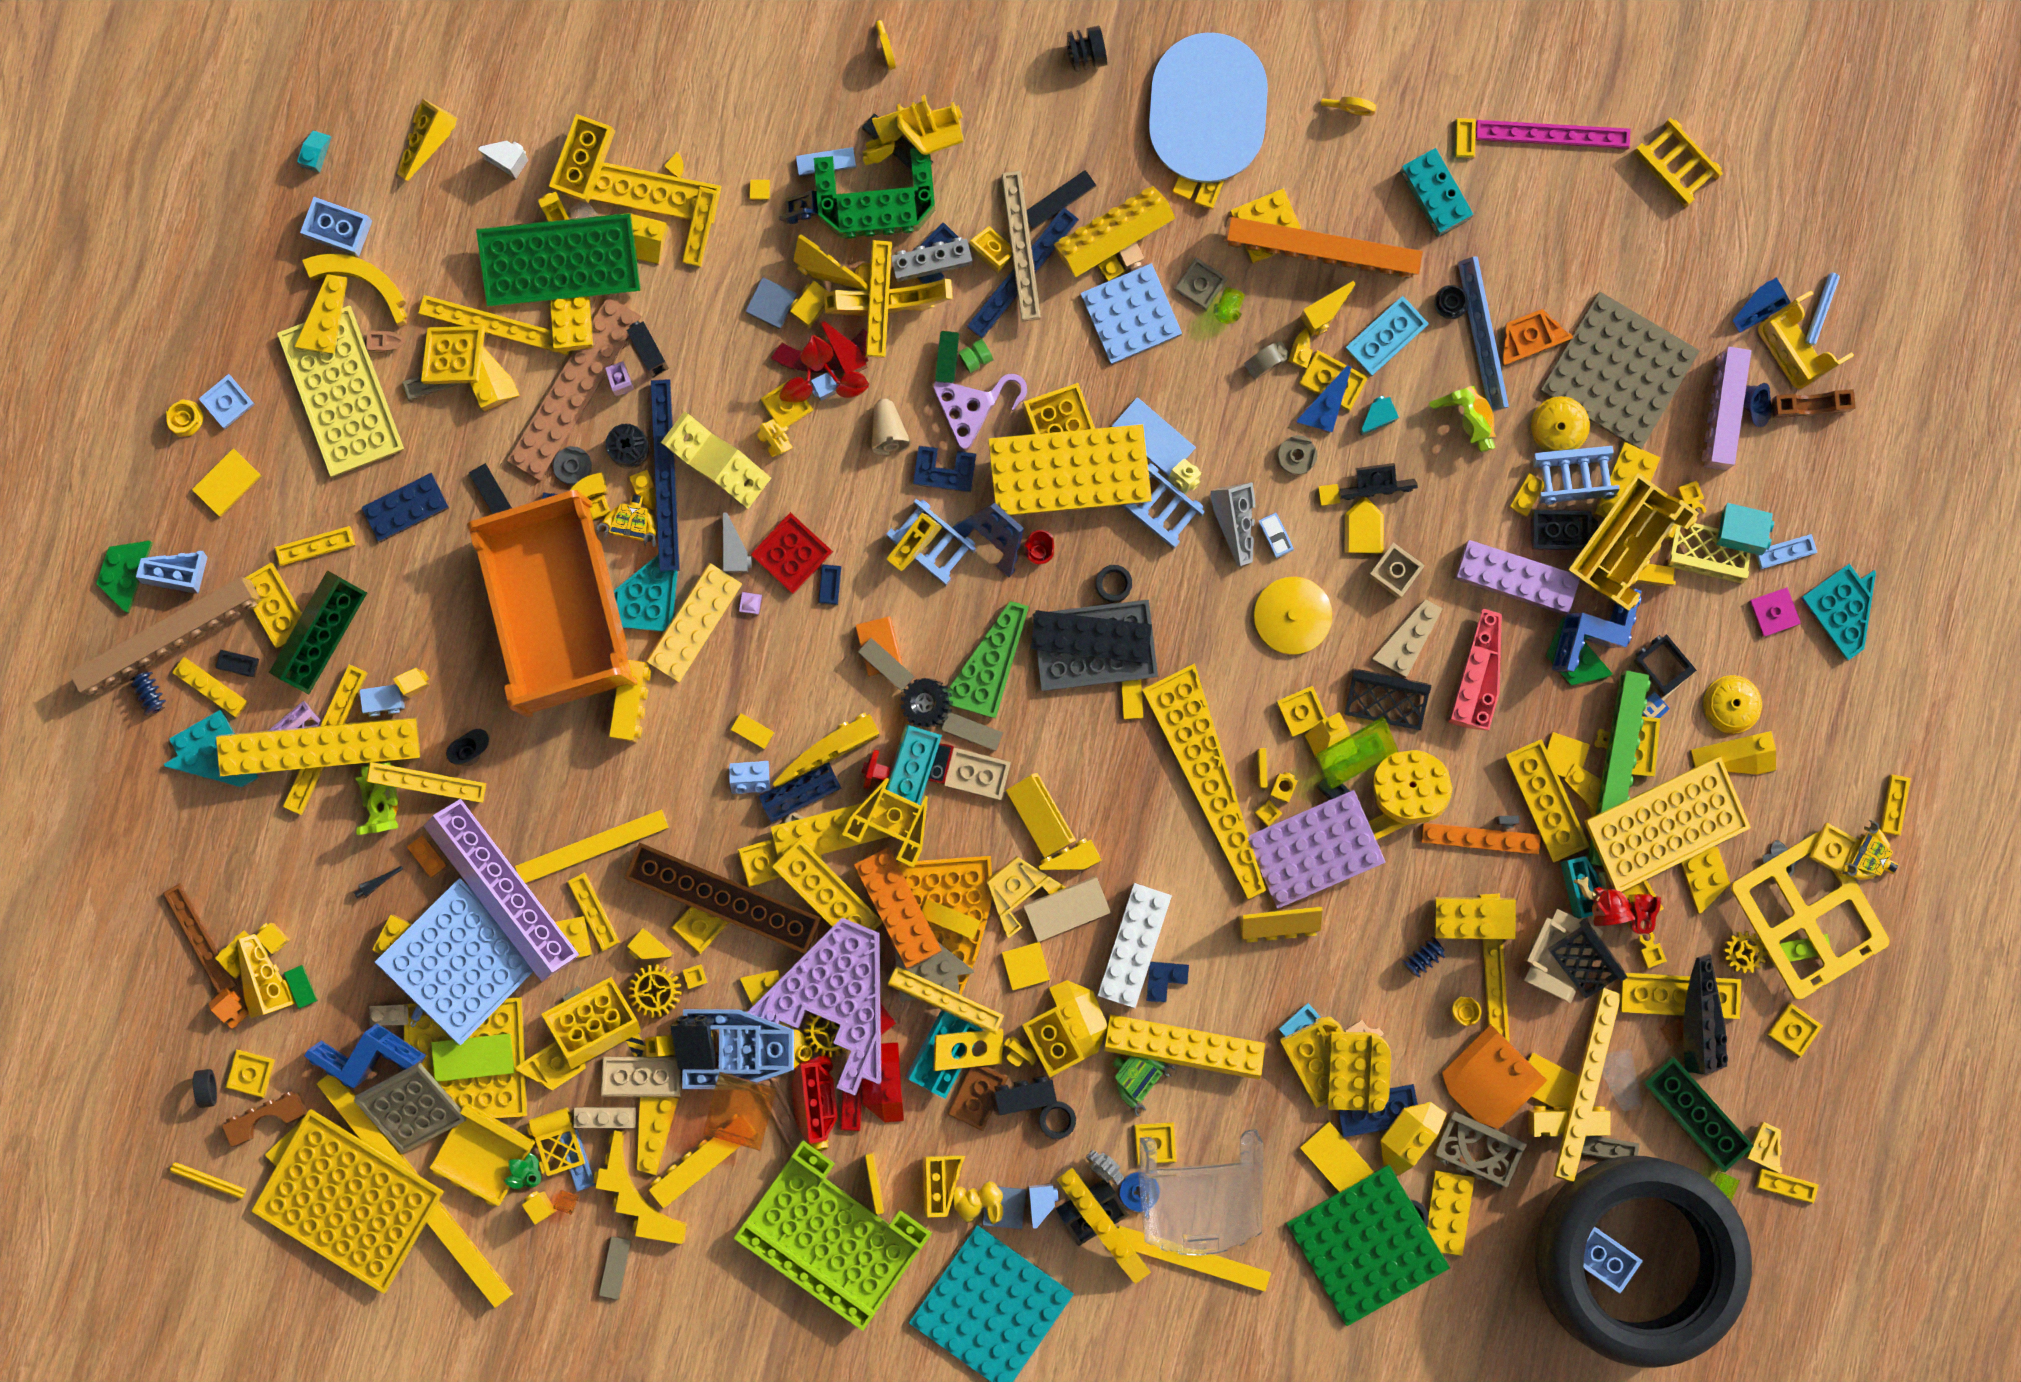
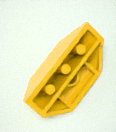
M1068 980L1050 987L1049 989L1056 1006L1084 1058L1098 1053L1108 1025L1094 992Z
M1432 1102L1404 1108L1380 1139L1383 1165L1390 1164L1393 1171L1399 1176L1414 1167L1439 1134L1447 1113Z

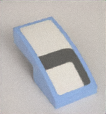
M1277 513L1259 520V525L1276 558L1294 551Z

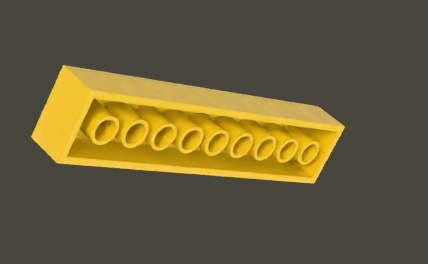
M417 717L228 734L216 737L220 776L420 758L421 756Z

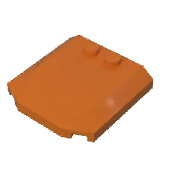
M1492 1024L1442 1071L1449 1094L1477 1122L1497 1129L1548 1081Z

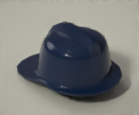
M1761 383L1758 386H1746L1743 406L1751 412V418L1756 427H1764L1771 418L1772 404L1770 387L1767 383Z

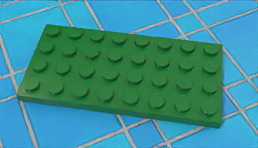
M631 213L476 229L487 306L641 291Z

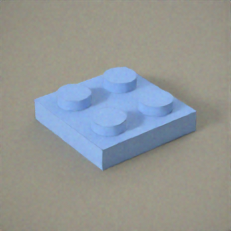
M230 374L199 398L224 429L255 405Z

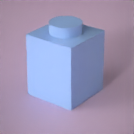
M828 372L811 380L813 384L812 392L815 397L819 396L821 401L836 394V387L839 384L833 380Z

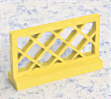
M1694 523L1693 526L1689 527L1692 534L1684 538L1680 533L1681 526H1677L1670 558L1668 559V567H1675L1676 569L1741 584L1748 579L1751 553L1746 552L1744 556V551L1736 550L1738 554L1730 558L1724 550L1727 547L1716 545L1718 550L1711 554L1705 546L1712 540L1717 544L1718 528ZM1701 531L1707 532L1711 537L1704 543L1697 534ZM1694 536L1700 545L1691 549L1686 540ZM1681 543L1689 551L1684 555L1676 553V548ZM1702 547L1707 557L1700 559L1694 551ZM1721 552L1727 561L1718 563L1713 556ZM1740 556L1744 562L1743 568L1736 567L1732 560Z

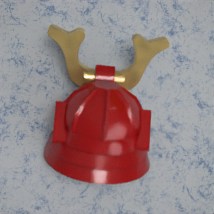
M1606 872L1599 873L1602 887L1595 888L1592 892L1588 887V877L1574 880V883L1581 888L1584 897L1594 902L1592 911L1595 926L1615 925L1632 921L1636 918L1630 910L1633 906L1626 896L1620 891L1609 889L1610 881Z

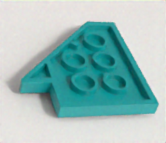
M659 554L614 590L623 628L665 632L674 618L678 571L660 572Z
M1850 563L1801 597L1846 661L1865 649L1876 571L1873 570L1863 578H1860Z
M222 710L213 713L169 738L178 756L164 763L165 767L238 787H244L259 778L257 773L220 776L216 737L218 735L235 734Z

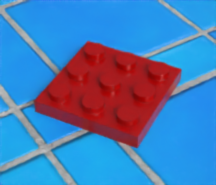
M790 512L751 553V556L794 595L830 557L833 551Z

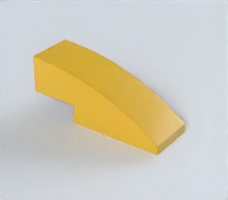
M926 899L922 909L926 920L971 939H974L981 921L929 899Z

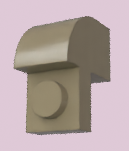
M1282 341L1259 351L1244 364L1253 379H1256L1268 373L1275 366L1289 360L1290 354Z

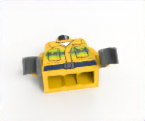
M632 494L630 505L621 503L619 507H615L605 517L603 522L597 526L596 534L598 535V532L603 531L604 538H606L609 530L611 535L643 541L644 546H646L647 542H652L654 547L656 545L657 526L649 510L641 508L643 497Z
M1869 820L1871 822L1870 827L1864 826V830L1868 832L1863 833L1860 837L1859 846L1851 863H1845L1848 866V871H1843L1844 875L1852 876L1858 880L1873 879L1875 876H1881L1884 870L1891 874H1894L1897 870L1898 864L1889 860L1893 853L1890 849V844L1884 833L1879 829V824L1872 820Z

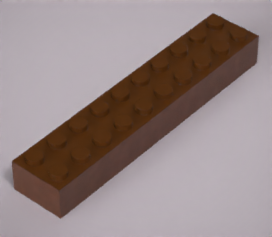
M640 842L624 879L804 954L809 951L822 920L819 916Z

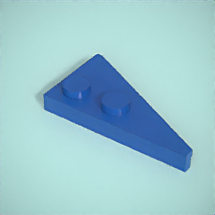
M1346 366L1297 419L1298 423L1333 432L1351 366Z

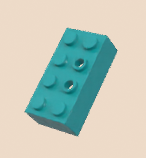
M1436 148L1401 167L1400 173L1437 238L1471 220L1474 214ZM1441 174L1444 180H1440L1438 175ZM1449 191L1452 193L1453 197H1450L1448 195Z

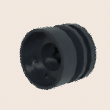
M1099 25L1087 28L1086 37L1084 38L1080 30H1076L1077 39H1074L1072 31L1067 32L1066 47L1069 61L1075 72L1080 71L1079 62H1082L1084 70H1088L1089 60L1092 61L1095 68L1107 66V54Z
M620 424L608 433L606 450L618 466L625 469L636 468L646 461L649 454V443L644 433L637 426ZM629 441L631 446L624 448L623 442L627 443Z

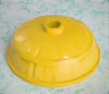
M1559 396L1544 401L1535 410L1531 420L1533 438L1547 452L1580 448L1586 441L1590 430V421L1586 410L1579 402L1569 397ZM1560 422H1563L1565 424V428L1563 430L1558 429V424Z
M1729 675L1717 679L1708 687L1703 699V709L1707 720L1713 727L1724 733L1736 734L1750 729L1757 722L1762 711V699L1758 689L1752 682L1741 676ZM1735 699L1740 702L1738 707L1733 704Z

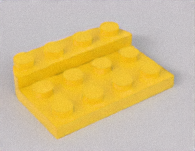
M1332 1017L1315 1019V1023L1280 1039L1316 1108L1328 1103L1331 1032H1344L1341 1025Z
M1331 1032L1328 1110H1368V1113H1374L1385 1108L1390 1090L1391 1051L1388 1043L1377 1033Z

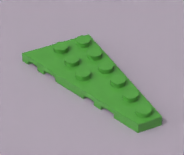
M1012 601L1008 603L947 692L952 694V697H949V701H953V705L950 706L996 719L1029 606Z

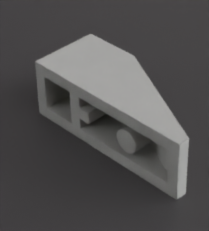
M723 513V571L725 573H748V568H752V557L748 556V552L727 513Z

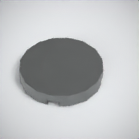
M569 446L556 454L553 460V470L561 482L567 485H575L578 481L590 475L592 462L590 456L583 449Z

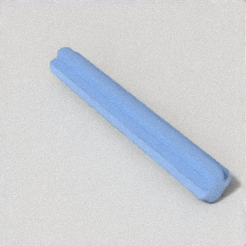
M1830 273L1827 277L1805 339L1806 344L1814 346L1818 340L1840 278L1838 274Z

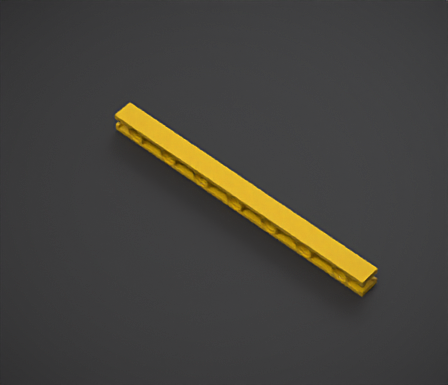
M330 1075L325 1076L317 1083L322 1092L362 1141L418 1175L403 1154L399 1152L354 1102L356 1095L349 1087L345 1086L337 1077ZM439 1201L427 1221L428 1225L495 1308L498 1307L513 1292Z

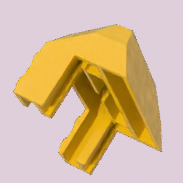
M1637 473L1569 568V571L1619 606L1630 610L1637 605L1641 595L1629 588L1638 580V574L1648 566L1649 559L1653 553L1658 552L1663 539L1671 534L1673 525L1676 524L1688 529L1694 525L1699 513L1682 500L1668 495Z

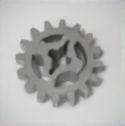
M1091 1150L1086 1156L1091 1164L1090 1169L1107 1183L1111 1180L1114 1184L1119 1185L1124 1179L1119 1171L1120 1166L1103 1152L1099 1155L1096 1151Z

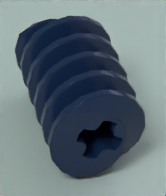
M144 672L130 679V681H133L131 687L136 688L134 693L140 695L137 700L143 702L141 708L146 709L144 711L146 716L163 710L165 707L162 705L166 702V699L159 700L163 693L155 692L159 688V686L152 685L156 679H149L153 672Z
M1434 936L1431 937L1433 943L1427 940L1425 941L1426 947L1419 946L1420 952L1413 951L1414 957L1408 955V962L1402 960L1406 968L1418 978L1421 977L1420 970L1427 973L1426 965L1433 968L1431 961L1439 963L1438 956L1445 958L1444 948Z

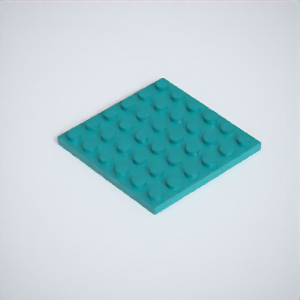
M977 1225L914 1314L909 1324L990 1382H1014L1074 1293Z

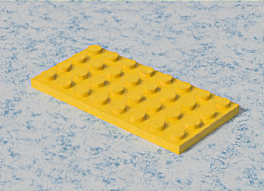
M1143 424L988 439L994 500L1009 516L1152 502Z
M1721 756L1715 757L1584 821L1612 888L1620 892L1751 828Z

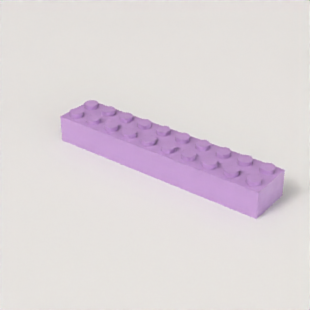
M461 799L436 813L424 825L425 829L541 982L569 965L579 955Z

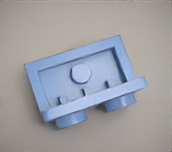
M769 761L729 764L732 794L770 791Z

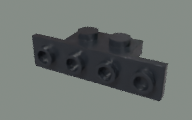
M1394 463L1356 468L1357 487L1339 489V495L1341 499L1353 500L1359 496L1373 497L1375 494L1380 493L1390 495L1395 491L1411 492L1413 489L1418 488V484L1415 479L1397 481Z

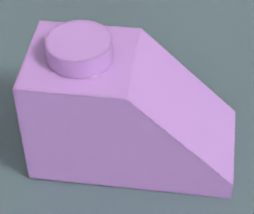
M624 361L605 368L615 396L634 390Z

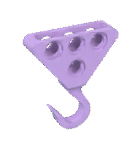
M1007 374L999 380L990 392L953 383L935 382L934 391L962 451H968L972 446L1005 383L1014 381L1021 387V393L1014 403L1012 412L1024 401L1027 395V385L1022 377L1016 374ZM950 393L953 398L946 402L942 400V395ZM970 403H976L978 409L972 412L967 409V406ZM957 410L960 412V417L952 419L949 416L950 412ZM960 428L968 430V434L965 437H960L957 434Z

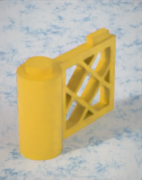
M568 1107L529 1120L527 1129L529 1135L535 1137L542 1159L539 1162L542 1174L546 1173L549 1176L585 1164ZM570 1131L572 1141L568 1146L559 1140L563 1133ZM550 1139L555 1142L551 1152L543 1149L541 1140ZM557 1144L568 1148L563 1158L553 1154ZM570 1150L577 1153L579 1162L572 1164L565 1160ZM551 1156L561 1161L558 1169L550 1171L548 1164Z

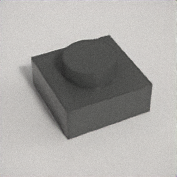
M1497 816V825L1502 824V828H1514V824H1519V816Z

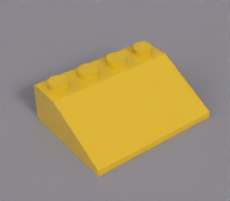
M1079 383L1026 400L1022 404V409L1032 435L1095 429Z
M1322 907L1239 916L1241 940L1246 939V943L1258 942L1260 937H1266V941L1278 940L1277 936L1285 935V939L1297 938L1298 933H1305V937L1316 936V931H1321Z
M612 977L541 1014L571 1069L641 1032L636 1017Z

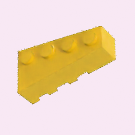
M1534 1106V1109H1528V1133L1534 1137H1540L1541 1133L1548 1136H1558L1559 1133L1564 1135L1570 1110H1565V1106H1553V1109H1546V1106ZM1593 1106L1586 1136L1610 1135V1111L1605 1110V1106Z

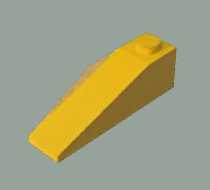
M483 347L479 383L470 384L481 409L485 412L520 395L513 379Z

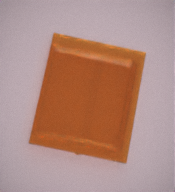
M719 1072L703 1134L760 1151L777 1088Z

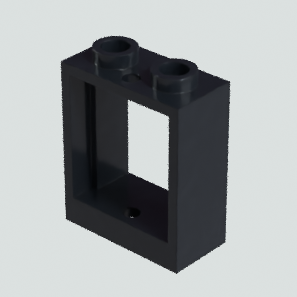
M644 321L632 323L626 331L652 378L668 370L669 367Z
M1667 634L1664 637L1657 636L1651 641L1652 646L1649 649L1644 647L1636 653L1637 658L1634 660L1642 672L1649 675V680L1663 697L1697 671ZM1662 644L1665 645L1685 669L1665 686L1643 662V659Z

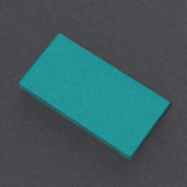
M905 724L885 789L920 805L942 735Z

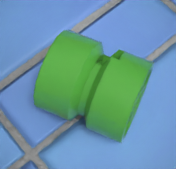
M982 338L974 342L972 348L965 347L958 351L963 364L970 374L980 368V363L985 365L994 360Z

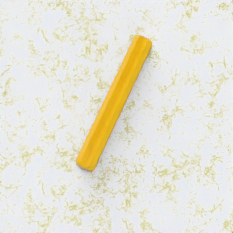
M177 1162L173 1163L170 1172L239 1199H242L246 1192L245 1188Z

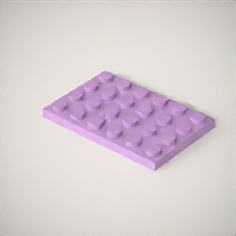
M1354 790L1251 834L1247 838L1277 909L1386 862Z

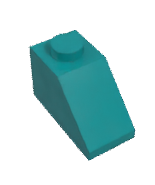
M312 131L302 145L297 163L302 168L320 173L332 136Z
M1380 396L1373 400L1374 403L1371 404L1361 428V435L1398 420L1399 416L1390 396L1387 398Z

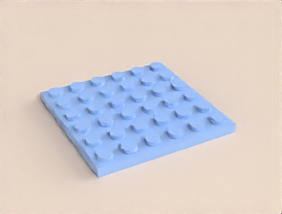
M460 878L374 962L459 1046L533 972L532 968L472 889Z

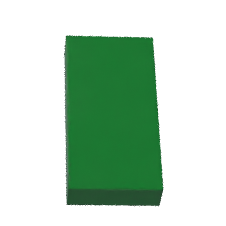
M304 965L284 972L299 1009L318 1001Z

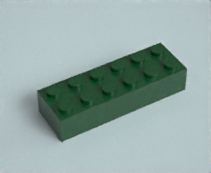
M327 570L269 673L309 695L366 597L367 592Z
M1669 1056L1640 1082L1719 1171L1725 1173L1754 1147L1674 1057Z

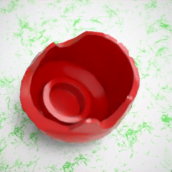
M1036 530L1026 538L1024 553L1029 561L1039 565L1045 564L1053 558L1054 539L1049 532Z

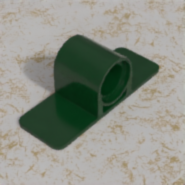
M940 332L935 375L937 382L953 383L955 380L959 344L958 332Z

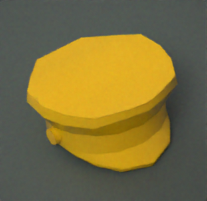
M182 399L174 403L166 411L168 429L179 437L194 435L203 423L204 417L197 403Z

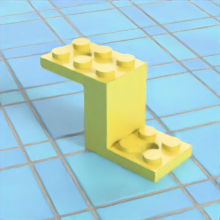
M685 411L661 441L664 446L693 470L720 486L747 509L750 508L771 479L770 476L738 449L709 432ZM689 434L688 439L684 442L685 435ZM749 479V483L744 487L745 481Z

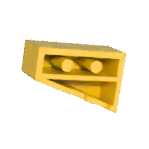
M964 1155L923 1156L924 1216H948L961 1166L965 1159Z

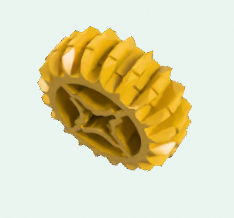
M658 964L655 965V970L652 969L651 965H648V972L641 968L640 971L643 975L635 973L634 976L638 980H630V983L635 984V987L628 988L629 991H634V994L629 995V998H636V1001L631 1004L632 1006L640 1005L636 1009L637 1012L644 1008V1016H647L648 1012L651 1011V1018L655 1017V1012L658 1013L659 1017H662V1010L669 1014L668 1007L676 1008L672 1002H680V999L675 998V995L682 994L681 991H676V988L681 987V984L674 983V981L679 979L678 976L670 977L674 971L670 970L667 974L665 973L667 970L666 966H663L662 970L659 971L660 966ZM654 974L663 976L669 985H659ZM649 976V987L639 992L642 981ZM654 985H656V988L659 987V989L665 988L658 992L656 997H654V994L651 995V993L646 994V992L653 990ZM671 990L668 1001L661 1006V995ZM641 997H651L656 1008L646 1005Z
M810 1014L809 1017L813 1021H806L805 1024L811 1027L810 1029H804V1032H810L811 1036H807L805 1039L813 1040L809 1047L816 1045L815 1053L822 1049L821 1056H825L826 1051H829V1057H833V1051L836 1052L837 1056H840L839 1049L846 1053V1048L841 1046L834 1047V1039L838 1032L836 1034L833 1033L834 1036L831 1037L830 1041L829 1033L821 1031L829 1028L830 1020L827 1021L825 1027L815 1028L821 1016L817 1015L815 1017ZM831 1021L833 1029L839 1030L840 1027H837L835 1022ZM815 1034H824L827 1037L828 1047L822 1045L817 1040Z

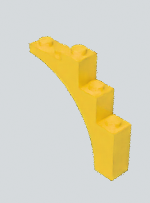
M943 279L911 287L889 289L888 313H895L901 310L924 311L933 308L935 304L953 299L951 279ZM834 290L824 294L825 313L855 316L868 314L869 291Z
M614 1130V1134H610L608 1145H611V1151L606 1154L605 1165H608V1167L599 1168V1172L596 1171L593 1183H596V1188L619 1192V1195H615L613 1207H616L615 1212L639 1216L638 1219L634 1220L633 1231H636L635 1236L683 1244L687 1223L672 1219L658 1212L639 1194L629 1177L624 1161V1131Z
M1071 1168L1057 1179L1059 1184L1135 1285L1149 1275L1151 1271L1125 1239L1076 1171Z

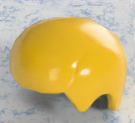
M1459 997L1452 1005V1018L1461 1026L1475 1025L1481 1016L1479 1003L1472 997Z

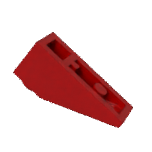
M821 322L845 374L860 372L868 368L866 362L869 359L865 357V351L861 352L858 346L827 322Z

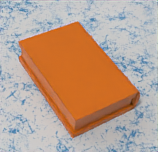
M891 616L856 624L861 648L872 638L903 666ZM864 658L869 677L882 674Z

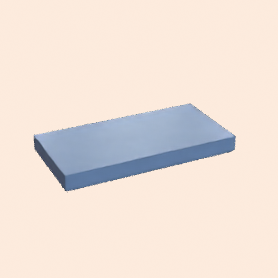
M1138 397L1112 425V427L1143 424L1147 458L1168 476H1170L1175 466L1183 459H1187L1196 449L1193 444Z

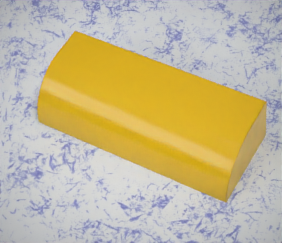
M1038 773L1030 775L1006 790L1044 858L1076 841Z

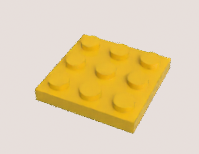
M1284 188L1230 210L1232 217L1301 229ZM1263 248L1260 251L1247 250L1252 264L1275 255L1266 253V249Z
M483 326L427 328L421 382L423 384L479 383L485 328Z

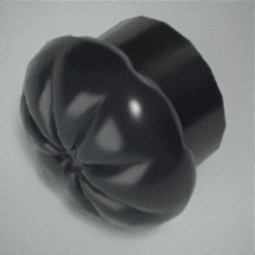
M1455 285L1442 287L1434 297L1436 311L1446 319L1461 317L1467 311L1469 305L1466 292Z

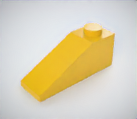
M921 513L886 560L900 571H903L933 540L942 526L928 515Z

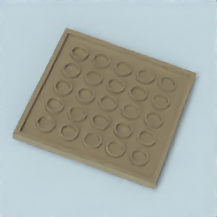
M1599 292L1574 333L1573 339L1568 343L1540 391L1551 398L1562 396L1576 400L1584 407L1590 421L1630 445L1642 449L1700 350L1604 293Z

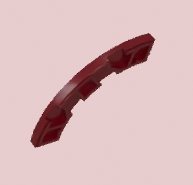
M862 329L851 342L858 346L861 352L865 351L866 353L867 331ZM782 342L771 359L787 368L807 372V365L800 358L802 351ZM834 350L832 359L827 362V366L832 371L842 368ZM824 367L820 371L811 369V373L827 372Z

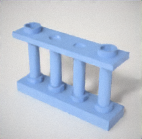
M1613 446L1535 453L1533 466L1534 468L1542 469L1545 492L1540 494L1539 504L1552 505L1556 502L1593 498L1612 499L1617 496L1619 485L1611 486L1607 464L1612 459L1614 453ZM1597 462L1600 464L1603 487L1592 488L1589 463ZM1578 464L1581 467L1584 486L1582 489H1572L1569 465ZM1551 466L1561 467L1564 490L1553 491L1549 469Z
M1149 463V478L1152 476L1160 483L1151 494L1152 502L1144 503L1139 507L1136 504L1121 506L1175 549L1180 543L1178 540L1179 533L1196 513L1201 517L1205 512L1203 510L1204 507L1197 500H1190L1158 473L1157 467ZM1167 488L1175 497L1162 513L1153 519L1148 515V510ZM1183 501L1190 507L1189 511L1173 530L1167 531L1163 528V522L1178 504Z
M915 499L914 504L918 508L899 530L896 529L894 531L891 528L886 535L897 545L921 513H926L947 531L946 535L929 555L926 554L924 556L920 553L914 560L947 586L951 581L949 577L950 571L968 549L975 553V542L969 537L964 539L930 510L931 506L923 499L921 501ZM953 537L962 543V546L944 567L938 568L934 564L936 562L935 558Z

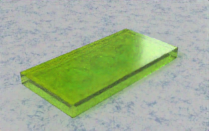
M1381 717L1317 753L1316 756L1329 787L1333 789L1399 751L1386 719Z

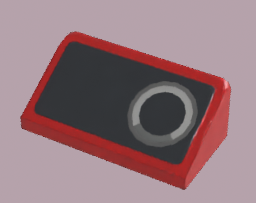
M939 743L928 781L945 784L954 746Z

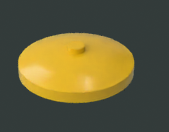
M1285 577L1274 581L1260 594L1254 608V624L1260 638L1271 649L1288 655L1303 654L1316 648L1327 636L1332 623V608L1324 591L1312 581L1301 577Z

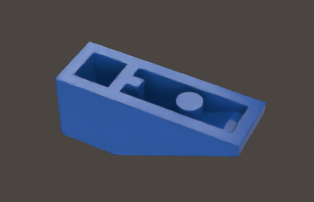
M1777 277L1760 286L1733 319L1739 333L1791 303Z

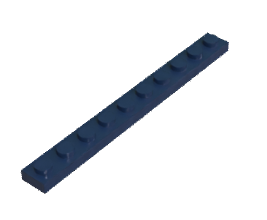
M651 380L660 572L680 571L674 453L661 443L673 427L671 380Z

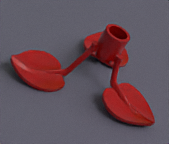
M811 335L800 355L801 361L807 365L806 380L804 381L802 377L790 379L781 389L779 398L782 401L793 403L808 399L813 391L812 386L808 384L811 369L820 371L824 367L833 380L839 384L836 387V393L844 398H853L862 394L869 387V382L859 372L846 373L842 376L841 381L838 380L827 366V362L833 357L832 348L821 338Z

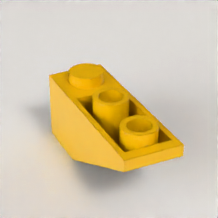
M1084 838L1075 843L1077 847L1071 850L1067 847L1059 851V856L1054 859L1049 856L1041 860L1042 865L1038 867L1040 870H1085L1102 860L1092 840L1087 841Z

